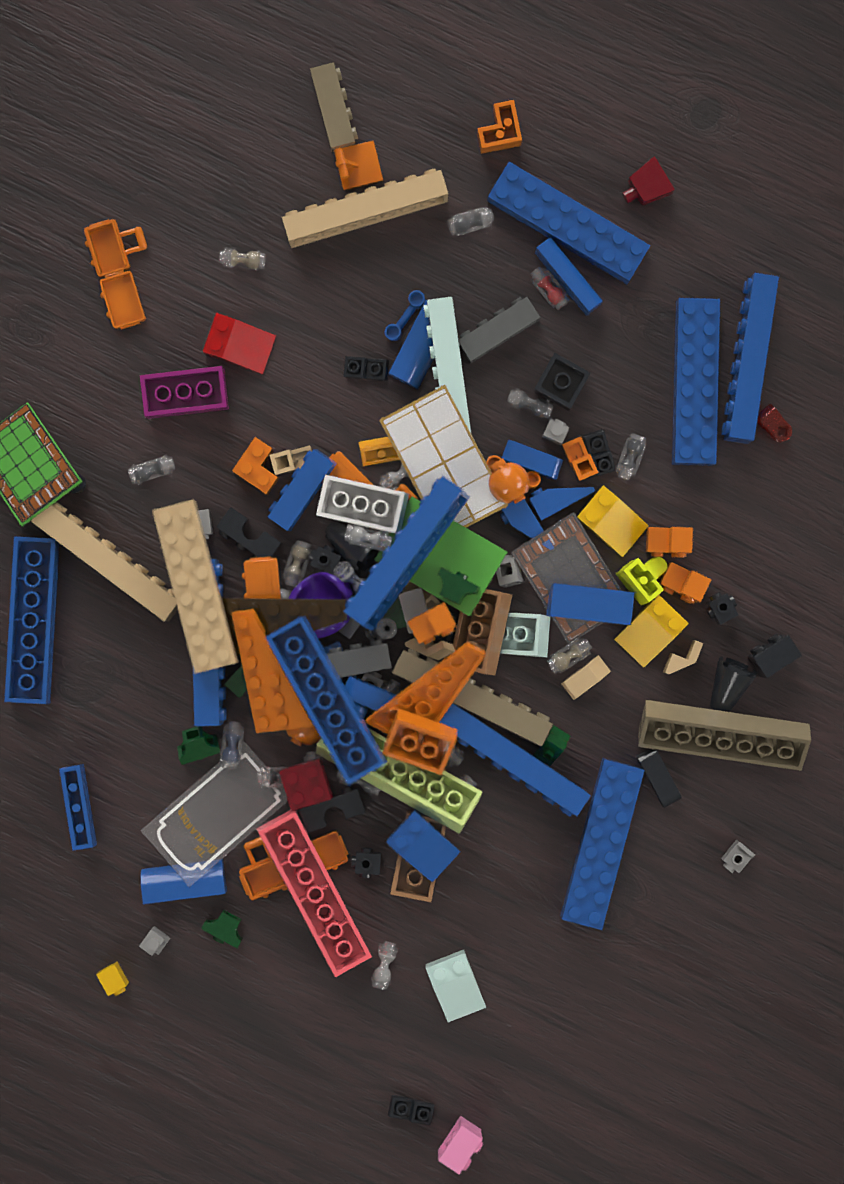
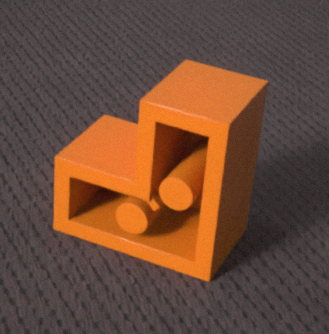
M514 100L494 104L493 113L496 125L477 129L481 154L521 146L522 143Z
M255 437L232 471L266 495H269L279 480L276 475L263 467L274 450Z
M648 527L646 553H651V557H663V553H672L671 557L675 558L686 557V554L692 553L693 528Z
M669 562L659 584L663 587L664 592L673 595L675 592L681 595V600L694 604V602H701L711 579L695 571H689L673 562Z
M445 601L407 621L418 643L423 642L425 645L436 640L435 635L442 634V636L450 634L454 631L453 627L456 626V622Z

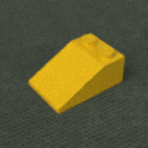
M604 485L576 517L580 523L621 557L627 553L649 526Z
M658 595L631 621V625H627L614 640L644 668L689 623Z

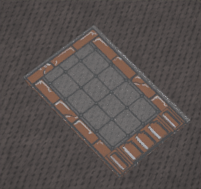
M574 512L511 552L546 609L549 592L553 583L622 591ZM551 616L568 644L583 637L586 633L603 623Z

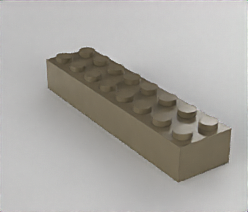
M409 648L408 651L403 650L392 673L414 683L435 667L438 662L429 657L424 660L419 657V652ZM469 678L453 703L540 746L543 745L553 725L549 722L550 718L540 712H537L535 715L530 712V707L520 702L517 706L512 703V698L501 694L499 697L493 694V689L482 685L480 688L474 685L475 680Z
M650 700L645 701L638 731V747L802 771L811 742L810 724Z

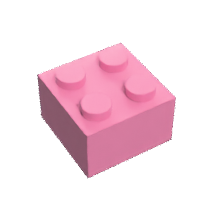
M460 1116L438 1149V1161L458 1174L462 1170L466 1171L472 1161L470 1157L474 1152L478 1153L483 1145L481 1129Z

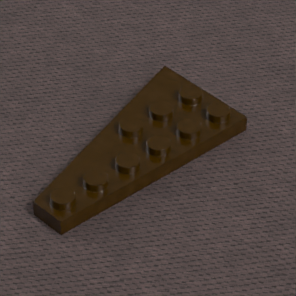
M223 598V606L237 656L240 655L232 618L234 611L254 609L265 629L266 636L306 616L313 631L347 620V614L344 612L347 599Z

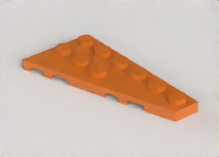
M255 610L234 611L232 618L256 733L314 727L313 721L265 638L267 637L265 629Z
M466 642L366 718V723L388 734L398 708L440 722L485 657V651Z

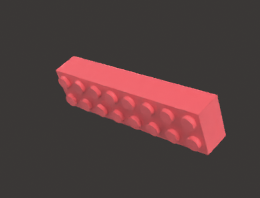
M289 810L256 828L334 976L337 977L371 958L372 956L296 812Z

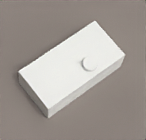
M325 475L316 515L398 533L402 528L409 494Z

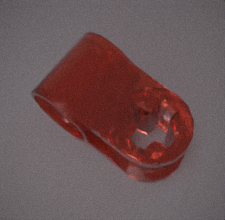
M768 404L758 413L757 423L776 442H785L791 437V426L773 405ZM784 428L786 430L785 436H778L779 429L782 430Z

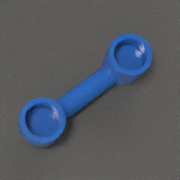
M415 290L409 294V307L396 324H389L385 328V336L390 341H397L402 337L401 330L416 309L423 307L425 296L421 291Z

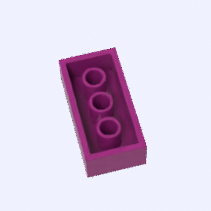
M222 366L140 375L144 416L147 419L229 409L225 371Z

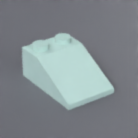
M509 613L500 654L547 657L550 616Z
M464 949L426 964L427 973L448 1022L486 1008Z

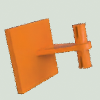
M374 140L334 150L335 164L339 169L343 190L383 181Z

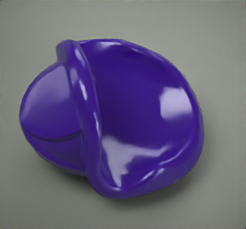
M319 572L301 581L293 589L288 599H347L348 602L353 595L352 588L347 581L327 572ZM347 615L346 621L315 630L317 638L327 637L336 633L349 622L351 617Z

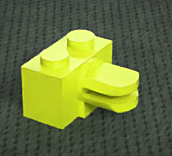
M661 557L651 558L645 564L637 558L626 564L616 575L629 592H635L634 598L642 606L650 603L664 590L657 582V579L666 572L667 563Z

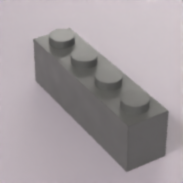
M521 297L517 298L507 310L502 308L495 312L493 319L489 321L484 319L476 325L477 329L470 332V330H467L459 335V347L470 364L540 320L539 314L528 297L524 299Z
M382 639L370 641V645L363 647L362 643L349 645L350 649L342 650L341 647L329 649L330 653H326L339 677L391 668L387 642L383 643Z

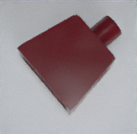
M654 156L629 177L628 184L631 188L624 191L622 195L627 203L637 198L643 206L673 194L675 189Z

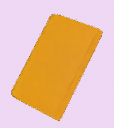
M389 437L359 442L363 466L401 460Z

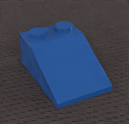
M415 809L386 840L387 844L431 882L460 853V850Z

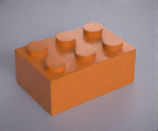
M398 708L384 743L383 755L442 775L456 742L457 729Z

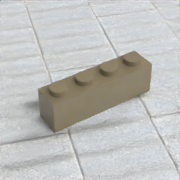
M334 62L310 68L331 151L334 152L337 148L355 145V140L358 139L356 128H351L349 120H352L353 117L350 107L346 108L344 100H348L345 87L341 88L339 81L342 80L340 68H335Z

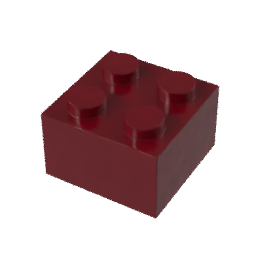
M321 757L283 768L279 771L291 811L332 799L333 795Z

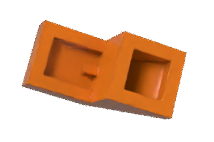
M582 437L562 444L569 464L579 481L598 473L591 454L587 452Z

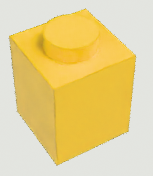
M118 962L109 965L96 974L108 996L113 993L117 996L126 991L125 987L129 982Z

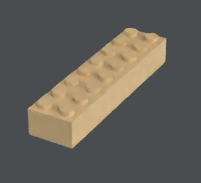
M430 169L425 171L422 176L410 175L405 177V181L402 182L390 181L384 184L385 187L378 189L377 187H370L364 190L365 193L357 195L354 192L345 195L344 199L338 201L337 198L325 201V204L321 206L313 204L305 207V210L301 212L293 210L285 213L286 216L282 217L291 248L448 202V191L442 171Z
M190 500L152 510L195 673L237 663V655L196 501Z
M58 502L53 503L32 519V523L163 621H170L178 610L173 589L169 588L167 590L163 587L165 583L156 576L150 577L147 574L149 571L145 567L137 563L134 565L129 555L121 551L118 553L114 550L116 546L107 539L101 540L98 538L100 534L93 528L82 526L83 521L77 516L66 514L67 509Z

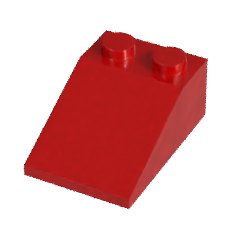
M216 313L203 353L263 374L276 335Z

